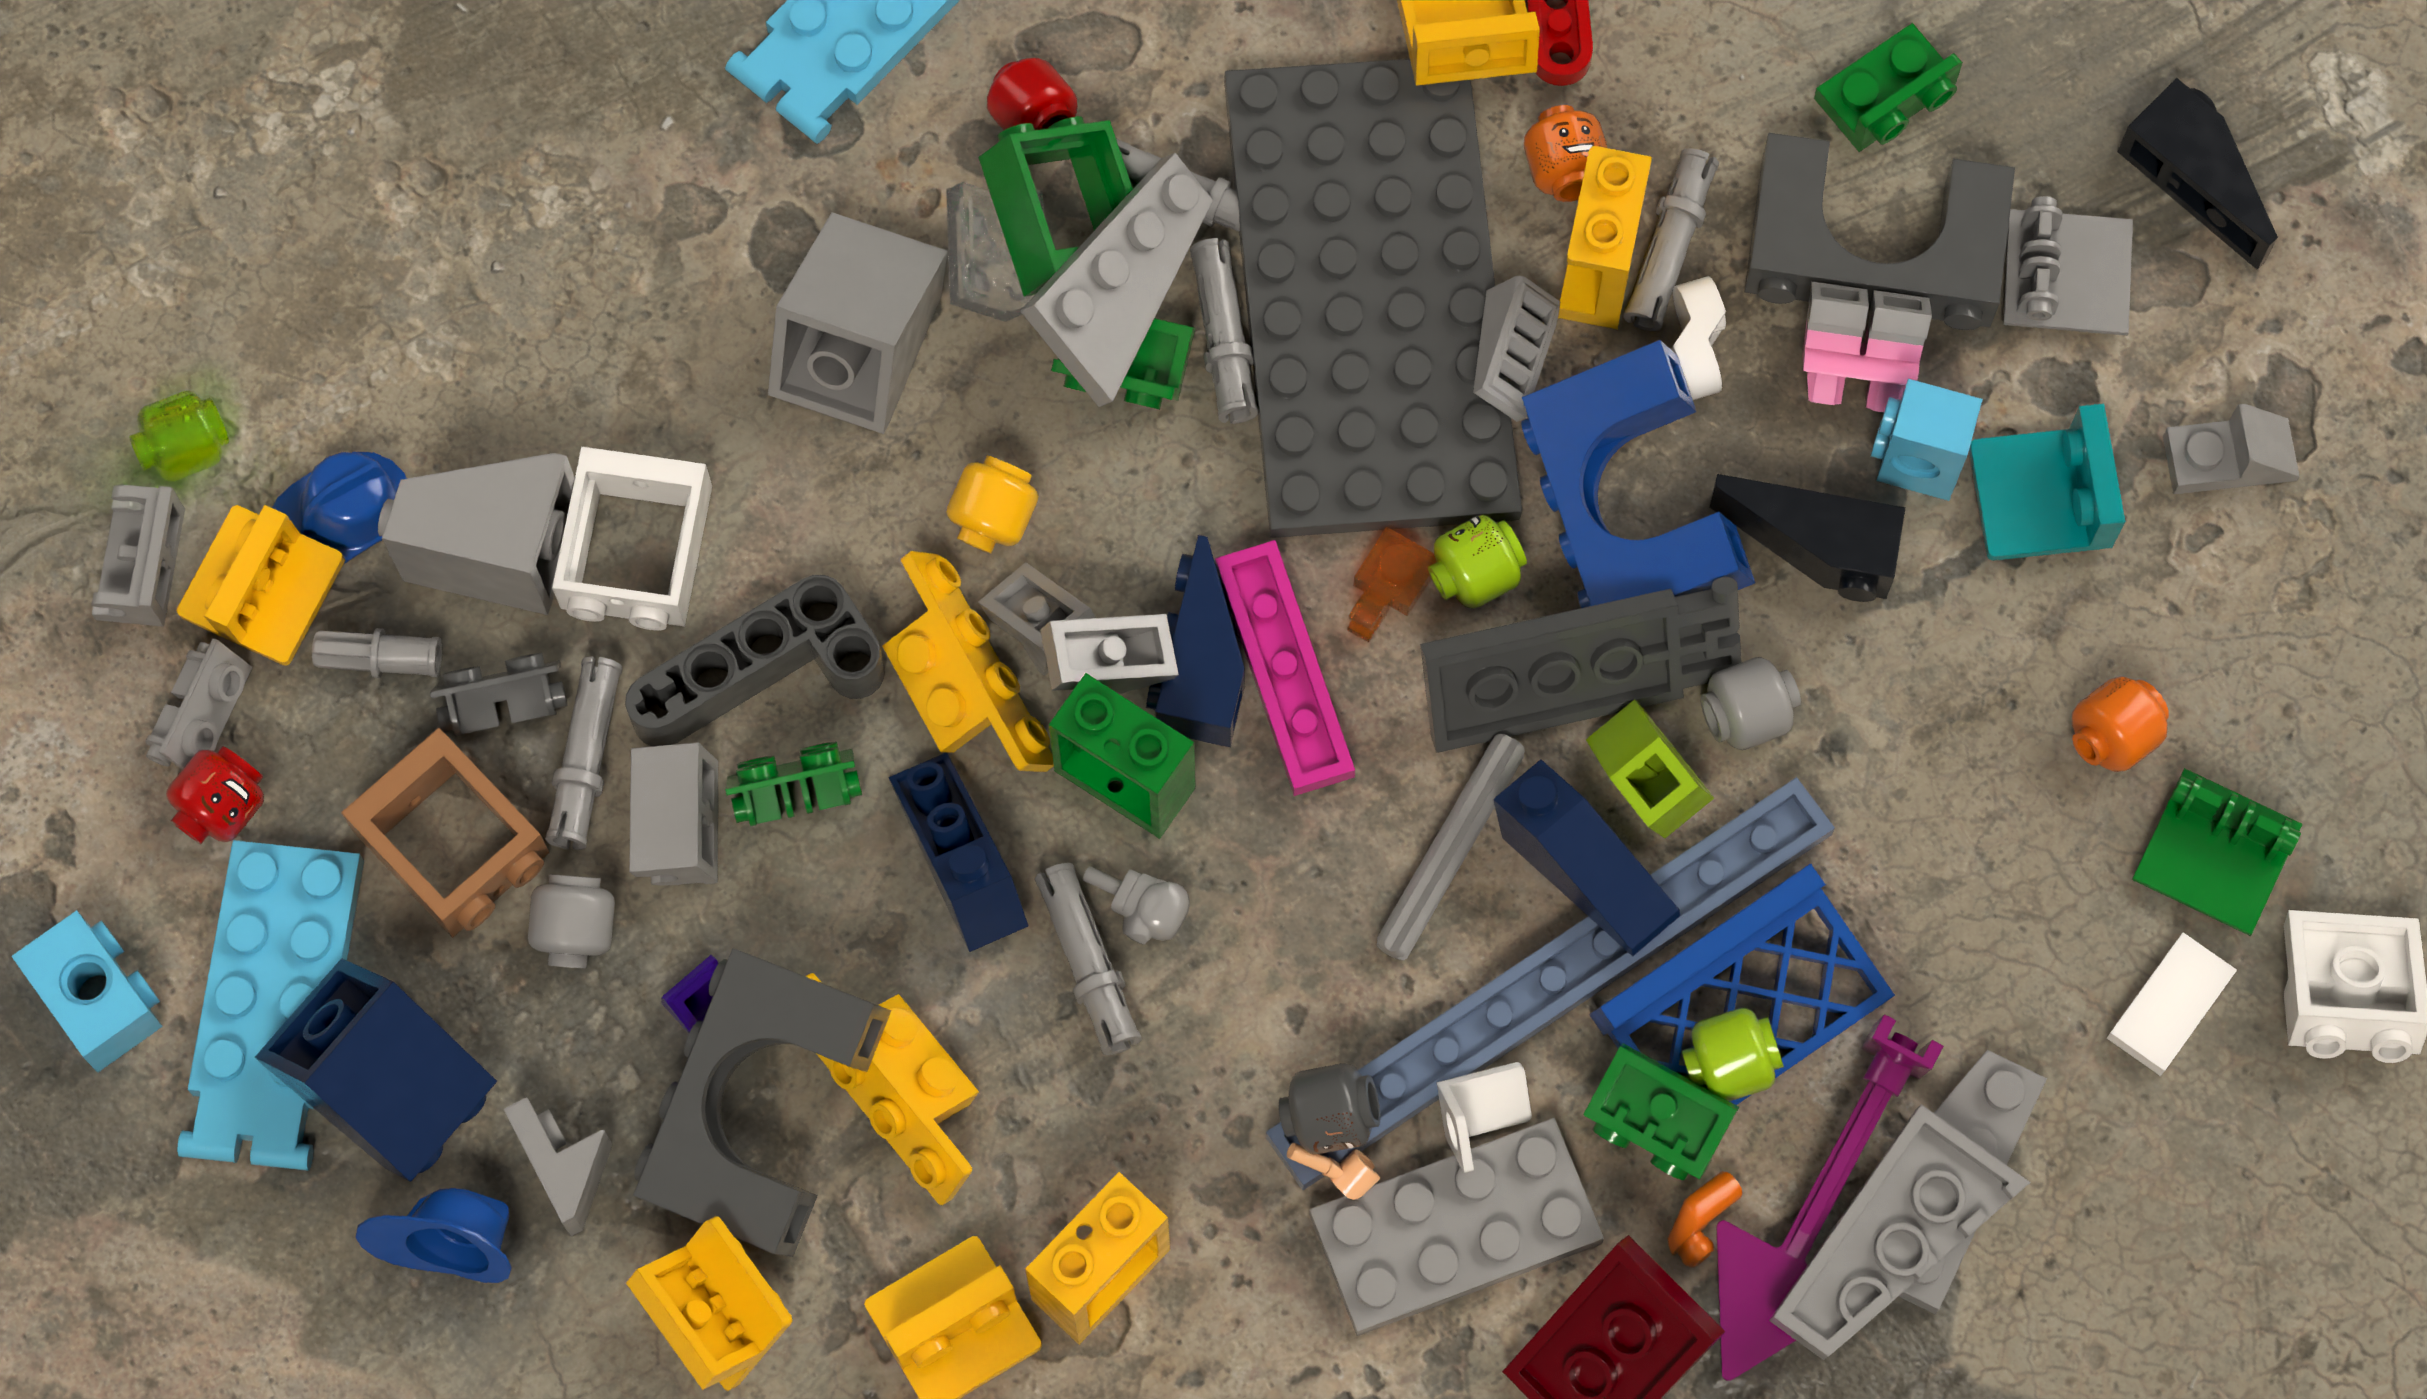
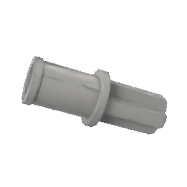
M376 628L373 634L321 630L316 632L312 642L313 665L318 668L370 671L373 678H381L383 672L438 677L442 662V640L440 637L424 638L386 635L384 628Z

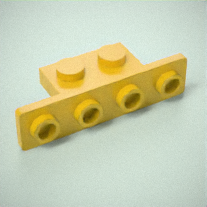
M910 551L901 558V562L928 611L882 645L940 752L954 753L992 724L1014 766L1019 771L1047 772L1054 767L1052 753L1048 748L1050 745L1049 735L1044 726L1035 717L1031 716L1018 694L1020 692V684L1015 674L1007 665L1000 662L989 642L991 634L986 622L977 612L970 608L959 589L961 579L958 572L947 559L939 554Z
M814 973L806 975L808 978L821 982ZM897 994L879 1004V1006L891 1010V1013L867 1072L846 1066L822 1055H817L829 1069L834 1081L848 1092L870 1119V1123L876 1133L887 1140L909 1167L915 1181L925 1188L939 1205H944L957 1194L971 1174L972 1167L938 1124L968 1107L979 1091L903 998Z

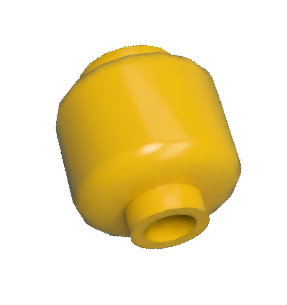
M988 455L983 464L979 462L968 464L961 474L946 511L950 521L961 527L957 539L990 554L996 543L1004 546L1018 544L1038 502V493L1029 484L1032 475L1016 466Z

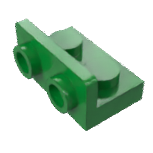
M1911 23L1817 87L1814 99L1856 150L1861 152L1875 141H1878L1881 145L1892 141L1909 124L1908 119L1923 108L1932 112L1950 100L1957 91L1956 82L1963 62L1955 53L1943 59L1918 28Z
M1623 1043L1616 1052L1583 1115L1596 1122L1592 1130L1610 1143L1627 1148L1630 1142H1633L1654 1154L1650 1162L1666 1174L1680 1180H1686L1688 1174L1700 1180L1711 1163L1712 1157L1735 1117L1739 1106L1713 1094L1708 1089Z

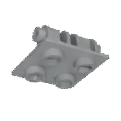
M2048 196L2032 199V206L2026 210L2010 209L2003 325L2128 336L2133 219L2064 214L2062 210L2057 208V200Z

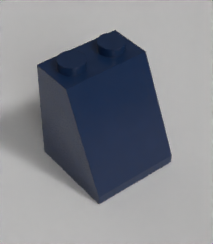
M342 958L255 1056L264 1067L380 1165L410 1182L417 1174L425 1172L436 1163L442 1154L443 1144L461 1123L471 1120L479 1113L485 1104L486 1094L497 1082L396 983Z

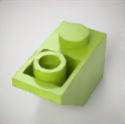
M1635 699L1585 739L1613 784L1647 827L1663 838H1667L1714 799L1698 776Z

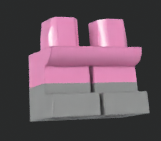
M1811 281L1802 353L1803 371L1807 372L1808 400L1828 405L1841 404L1846 377L1869 380L1865 402L1866 408L1873 411L1884 412L1889 397L1901 400L1907 380H1918L1925 339H1927L1932 318L1930 298L1873 290L1865 342L1861 343L1869 309L1867 289Z

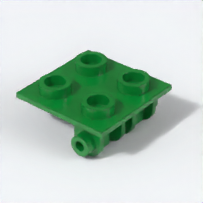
M835 741L800 749L801 756L799 761L776 765L774 756H764L738 763L736 775L727 776L725 789L727 796L743 793V796L731 798L736 823L749 821L750 826H756L760 823L782 819L775 789L777 784L781 785L788 818L795 817L787 783L795 780L800 781L807 814L814 813L806 780L808 777L813 779L819 810L840 805H850V798L862 795L857 770L844 773V769L855 767L853 750L839 751L838 743Z
M2184 768L2132 880L2251 936L2288 855L2292 854L2300 838L2301 832L2299 831L2303 824Z

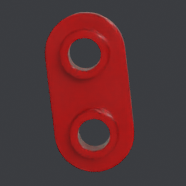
M1525 0L1527 12H1536L1540 29L1537 72H1535L1537 76L1543 81L1556 86H1567L1580 81L1589 71L1593 54L1589 0H1563L1566 5L1560 9L1549 7L1546 4L1547 0ZM1555 53H1565L1571 58V61L1566 64H1558L1551 59V56Z

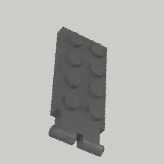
M1720 577L1713 581L1712 589L1674 597L1672 589H1666L1420 644L1430 735L1436 753L1492 741L1497 734H1505L1511 737L1618 713L1634 699L1642 707L1684 698L1683 689L1707 684L1714 673L1741 663L1740 635L1737 633L1740 628L1737 582L1730 577Z

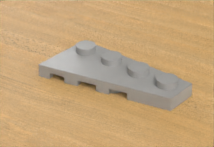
M1176 153L1159 160L1020 310L1098 407L1113 402L1213 202V199Z
M1921 1104L1911 1115L1769 1321L1822 1360H1825L2031 1182Z

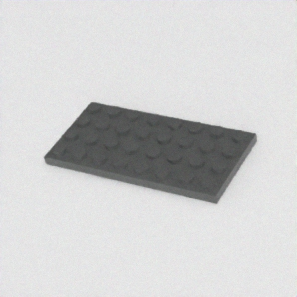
M1410 59L1225 71L1224 88L1234 186L1237 191L1239 206V235L1250 344L1254 358L1253 373L1270 538L1459 525L1480 515L1488 516L1495 522H1500L1501 520H1520L1522 505L1511 418L1473 393L1486 290L1495 286L1471 80L1416 86ZM1500 372L1498 377L1507 382L1506 376Z

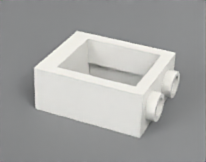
M581 446L552 587L560 608L567 610L566 612L570 616L584 621H602L604 616L607 615L627 618L632 625L647 630H664L667 624L685 627L712 491V483L706 464ZM600 494L686 506L668 595L582 583Z

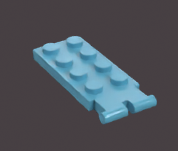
M787 0L766 21L769 35L749 56H746L741 51L733 54L728 60L725 70L766 103L771 101L781 90L785 91L786 94L778 102L776 111L813 142L818 144L826 138L831 130L832 125L826 120L848 98L858 105L960 0Z
M233 840L188 1084V1091L193 1096H199L193 1132L181 1131L177 1147L179 1157L237 1163L242 1140L252 1141L250 1153L252 1165L310 1170L313 1161V1145L302 1143L308 1108H314L264 1067L255 1056L340 959L347 960L364 860L360 854Z

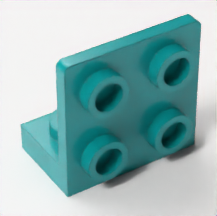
M2104 403L2079 406L2069 429L1981 438L1971 441L1969 455L1985 549L1989 560L1995 561L2113 548L2126 521Z

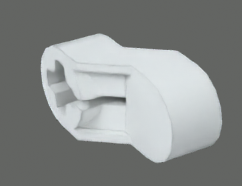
M1706 276L1676 285L1673 288L1675 310L1683 332L1673 345V348L1670 349L1678 356L1693 400L1719 393L1722 390L1721 374L1712 345L1720 335L1721 330L1725 329L1726 310L1714 281L1711 277Z

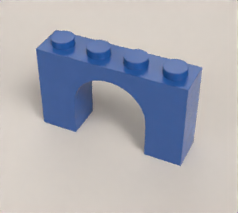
M1661 340L1522 397L1528 415L1527 419L1521 421L1523 434L1533 454H1541L1547 475L1540 477L1541 488L1552 511L1556 512L1559 510L1566 530L1559 534L1560 546L1572 569L1578 567L1585 589L1578 591V600L1581 608L1666 589H1672L1674 597L1712 589L1713 581L1720 577L1734 579L1737 582L1738 590L1755 584L1736 525L1720 512L1665 534L1644 540H1629L1614 536L1608 531L1602 520L1598 505L1599 483L1608 461L1617 450L1642 434L1697 412L1678 356Z

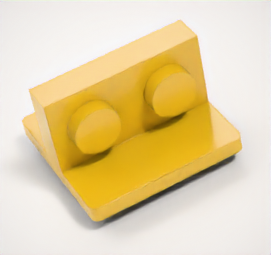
M235 505L230 509L176 611L182 619L286 666L292 662L345 562V557L340 551L301 534L289 517L280 511L264 505L261 512L257 514L239 505Z
M718 1216L706 1220L686 1246L638 1268L626 1282L702 1390L718 1382L726 1391L739 1386L793 1321L791 1314L783 1305L779 1295L772 1290L745 1253L741 1243L732 1235Z
M971 1236L870 1296L864 1303L867 1312L919 1399H960L1037 1353L1042 1348L1040 1338L1017 1302L1013 1285L1000 1265L996 1267L977 1236Z

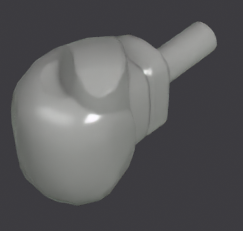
M1091 866L1085 871L1083 877L1085 882L1115 895L1111 909L1113 912L1124 916L1123 934L1139 944L1145 945L1151 938L1160 941L1173 939L1186 919L1190 907L1189 895L1183 886L1175 882H1166L1134 870H1129L1123 881Z

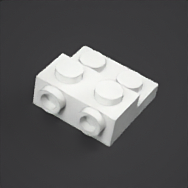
M2288 910L2284 923L2289 977L2284 990L2288 1046L2306 1047L2307 1052L2311 1056L2323 1059L2339 1056L2345 1050L2372 1051L2375 1059L2385 1063L2400 1062L2410 1057L2411 1054H2420L2427 1036V984L2419 919Z

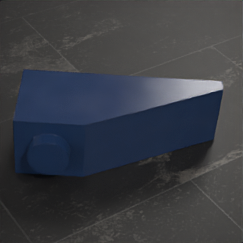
M1540 759L1493 799L1502 838L1632 956L1681 916L1679 908L1589 802L1543 760Z

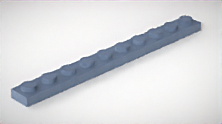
M1797 777L1651 874L1652 878L1679 908L1681 916L1634 956L1629 954L1588 916L1359 1069L1358 1071L1362 1076L1370 1075L1375 1084L1380 1105L1379 1127L1372 1128L1369 1140L1365 1145L1323 1153L1321 1155L1328 1158L1331 1157L1340 1164L1354 1149L1363 1151L1439 1100L1437 1082L1482 1071L1832 836L1835 827ZM1281 1122L1266 1131V1139L1302 1190H1305L1324 1177L1321 1172L1287 1158L1289 1146L1292 1143L1298 1145L1300 1143L1296 1136L1287 1137L1284 1134Z

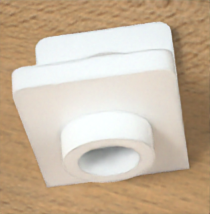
M1519 1062L1437 1082L1445 1138L1463 1173L1474 1171L1469 1137L1526 1123L1532 1118L1525 1070Z

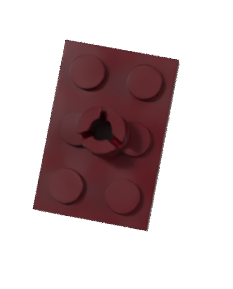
M1628 1235L1615 1245L1502 1372L1528 1399H1663L1726 1331Z

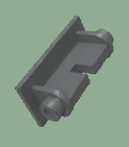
M535 653L506 660L507 672L482 677L480 666L442 674L444 685L434 687L430 692L431 698L446 697L447 706L436 708L440 729L444 733L454 731L455 736H461L465 733L500 726L495 702L507 700L512 723L548 715H557L556 708L568 706L563 682L551 683L549 673L556 672L561 667L560 660L545 663L543 653Z

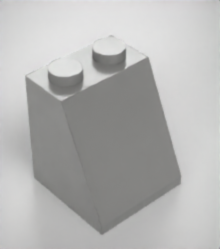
M831 212L776 306L768 395L884 434L941 299L948 251Z
M550 453L400 480L395 499H387L383 504L378 522V534L382 536L389 556L392 558L404 582L548 615L554 598L552 587L575 477L566 455Z

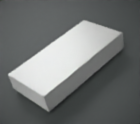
M2183 932L2110 1032L2107 1039L2161 1076L2237 969Z

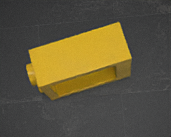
M1118 1172L1025 1268L1031 1300L1080 1345L1170 1251L1168 1217L1126 1177ZM1086 1225L1091 1227L1093 1231L1083 1240L1078 1238L1076 1232L1080 1226Z

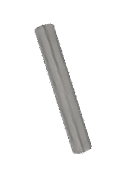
M1497 734L1492 739L1377 937V947L1385 954L1401 961L1408 958L1495 808L1493 799L1506 789L1524 758L1525 747L1517 740L1505 734Z

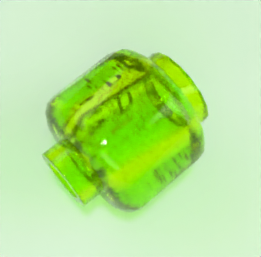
M189 390L174 394L140 409L137 415V424L140 432L129 436L132 448L142 469L145 471L155 467L158 474L168 482L181 480L215 466L222 458L221 446L229 444L227 431L211 398L201 400L197 394Z

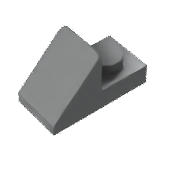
M2238 404L2229 421L2167 427L2163 435L2173 495L2297 481L2300 477L2288 418L2248 404Z
M1026 562L978 601L989 620L1021 642L1038 671L1044 676L1048 674V667L1040 629L1050 621L1091 619L1096 617L1090 607Z
M1167 614L1050 621L1040 629L1052 691L1074 689L1085 673L1118 694L1171 680L1179 675Z
M528 1097L508 1106L504 1111L562 1224L570 1236L583 1231L612 1147V1142L606 1131L600 1130L557 1153L556 1149L566 1145L567 1142L549 1109L537 1114Z

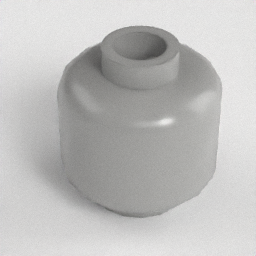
M1755 657L1714 673L1708 682V692L1701 695L1700 702L1705 721L1716 741L1723 742L1726 740L1732 747L1738 750H1747L1787 734L1793 726V708L1801 705V697L1795 679L1788 670L1779 672L1769 660Z
M549 874V883L537 886L533 890L530 904L528 943L537 951L549 953L548 966L587 968L588 956H600L610 949L615 900L609 891L600 888L601 878Z

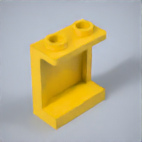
M1397 0L1416 86L1537 72L1540 29L1536 12H1527L1525 0Z
M1592 146L1589 149L1567 253L1568 264L1560 298L1558 318L1618 330L1650 171L1651 156L1599 146Z

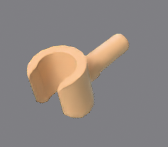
M1292 1143L1287 1150V1158L1321 1172L1324 1176L1330 1178L1347 1198L1352 1200L1361 1198L1380 1180V1176L1373 1171V1162L1357 1149H1354L1340 1164L1331 1157L1328 1158L1321 1154H1310L1301 1145Z

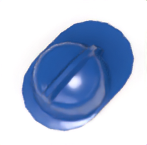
M341 452L326 457L314 467L312 472L289 486L276 499L272 508L286 514L301 534L340 551L345 557V564L374 544L382 541V536L378 534V522L383 504L387 499H395L400 480L407 478L405 473L392 460L374 452Z
M456 1188L439 1189L421 1198L407 1216L383 1215L368 1218L359 1224L357 1228L356 1239L360 1246L374 1257L393 1265L454 1274L483 1283H500L509 1278L512 1269L507 1256L500 1251L509 1220L508 1206L502 1201L469 1190Z

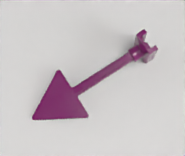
M1884 1014L1872 1026L1861 1047L1874 1056L1863 1077L1868 1083L1780 1247H1773L1725 1220L1717 1223L1719 1323L1726 1331L1720 1337L1721 1375L1724 1380H1733L1796 1341L1769 1320L1806 1268V1256L1891 1096H1899L1909 1076L1920 1079L1932 1070L1944 1047L1943 1045L1931 1040L1919 1050L1918 1054L1914 1053L1918 1043L1897 1032L1894 1033L1891 1040L1887 1038L1896 1020Z

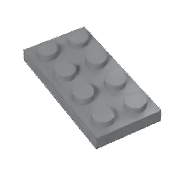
M1555 1118L1472 1148L1471 1155L1474 1171L1463 1173L1455 1155L1378 1183L1359 1199L1352 1200L1344 1196L1310 1209L1309 1216L1356 1336L1603 1243V1234Z

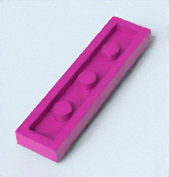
M1276 540L1215 558L1218 576L1293 795L1297 796L1355 778V768Z

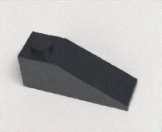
M2176 78L2127 127L2117 152L2258 270L2266 262L2278 236L2224 117L2217 112L2213 101L2205 93L2195 88L2190 89Z
M1717 474L1709 508L1715 512H1720L1739 529L1823 588L1838 590L1840 596L1852 601L1869 602L1875 600L1876 597L1887 599L1895 577L1906 507Z

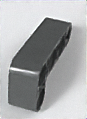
M812 575L798 581L638 678L630 686L626 694L625 707L635 733L643 743L650 746L673 745L812 660H815L831 686L840 695L849 699H862L878 690L884 680L885 666L881 648L875 634L843 586L836 579L829 576ZM817 603H830L837 608L835 613L824 621H813L805 616L807 610ZM765 635H774L783 640L780 647L769 654H758L751 650L753 643ZM851 653H863L870 658L868 665L857 672H847L838 667L840 660ZM720 668L728 672L726 679L720 685L713 688H705L696 683L699 676L705 670ZM685 685L690 698V702L687 704L684 702L682 693L677 691V688ZM657 703L660 708L668 712L664 717L658 719L654 713L648 712V708Z

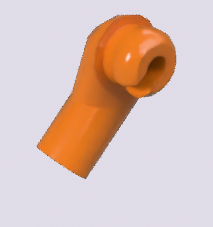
M1720 1172L1689 1195L1682 1204L1667 1239L1672 1255L1678 1254L1682 1262L1688 1267H1697L1714 1251L1713 1241L1702 1233L1708 1223L1742 1197L1741 1186L1730 1173Z

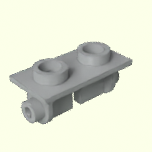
M212 639L210 644L200 642L196 651H188L186 655L187 660L171 691L177 698L184 700L180 707L165 704L151 735H148L145 741L150 746L146 757L153 762L167 767L173 762L183 769L198 751L215 750L220 735L253 668L217 639Z

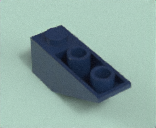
M1198 535L1193 556L1182 554L1178 567L1175 591L1184 592L1179 614L1171 612L1167 614L1179 675L1174 679L1150 685L1146 708L1155 710V717L1189 739L1231 748L1245 689V668L1208 537Z
M946 752L890 776L889 780L969 952L1028 927L1029 925L1012 876L948 753Z

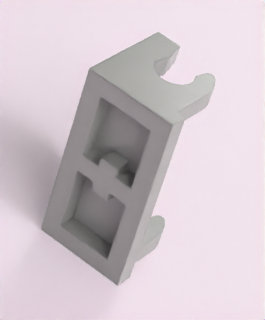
M115 485L113 486L111 497L113 499L111 507L113 510L99 590L93 594L91 604L93 606L92 616L95 620L164 627L185 508L172 487L159 486V488Z
M699 742L631 748L629 872L635 877H651L652 885L718 883V760Z

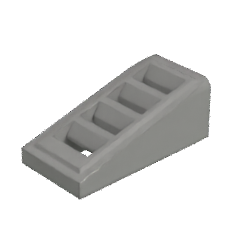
M1515 276L1486 290L1473 390L1474 394L1516 422L1526 418L1527 412L1522 397L1535 391L1557 324L1560 308L1559 300L1524 276ZM1500 372L1510 379V384L1498 377Z

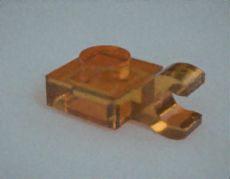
M1386 527L1354 576L1353 586L1364 593L1349 614V619L1352 621L1347 627V631L1369 643L1391 607L1408 616L1431 580L1428 566L1437 562L1434 553Z

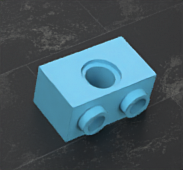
M1908 379L1901 400L1888 398L1883 418L1879 424L1871 452V457L1882 459L1876 481L1949 501L1966 461L1983 399Z
M76 910L11 957L83 1058L97 1072H100L163 1027L151 1011V1008L158 1004L160 1000L138 970L128 977L125 975L115 961V958L122 954L124 950L101 920L91 927ZM94 976H106V986L100 995L90 1000L79 999L80 989L86 980Z

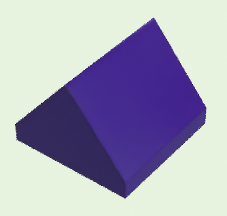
M712 955L661 997L662 1005L688 1033H690L697 1021L704 1020L713 996L709 995V984L719 962Z

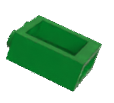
M1077 116L1063 119L1052 124L1048 129L1035 130L1031 123L1016 125L998 134L999 142L978 157L1024 297L1035 295L1079 248L1055 249L1028 165L1071 159L1095 231L1133 190L1110 120L1085 123L1083 117Z
M1087 673L1084 674L1049 723L1054 771L1159 839L1196 789L1194 742ZM1118 780L1123 784V788L1120 792H1111L1108 789L1109 783Z

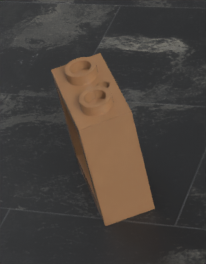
M440 728L435 730L341 812L356 836L452 938L462 929L471 931L481 925L494 911V901L512 885L515 888H519L531 881L544 865L543 858L550 853L541 834ZM456 774L515 837L446 898H443L389 841L385 834Z

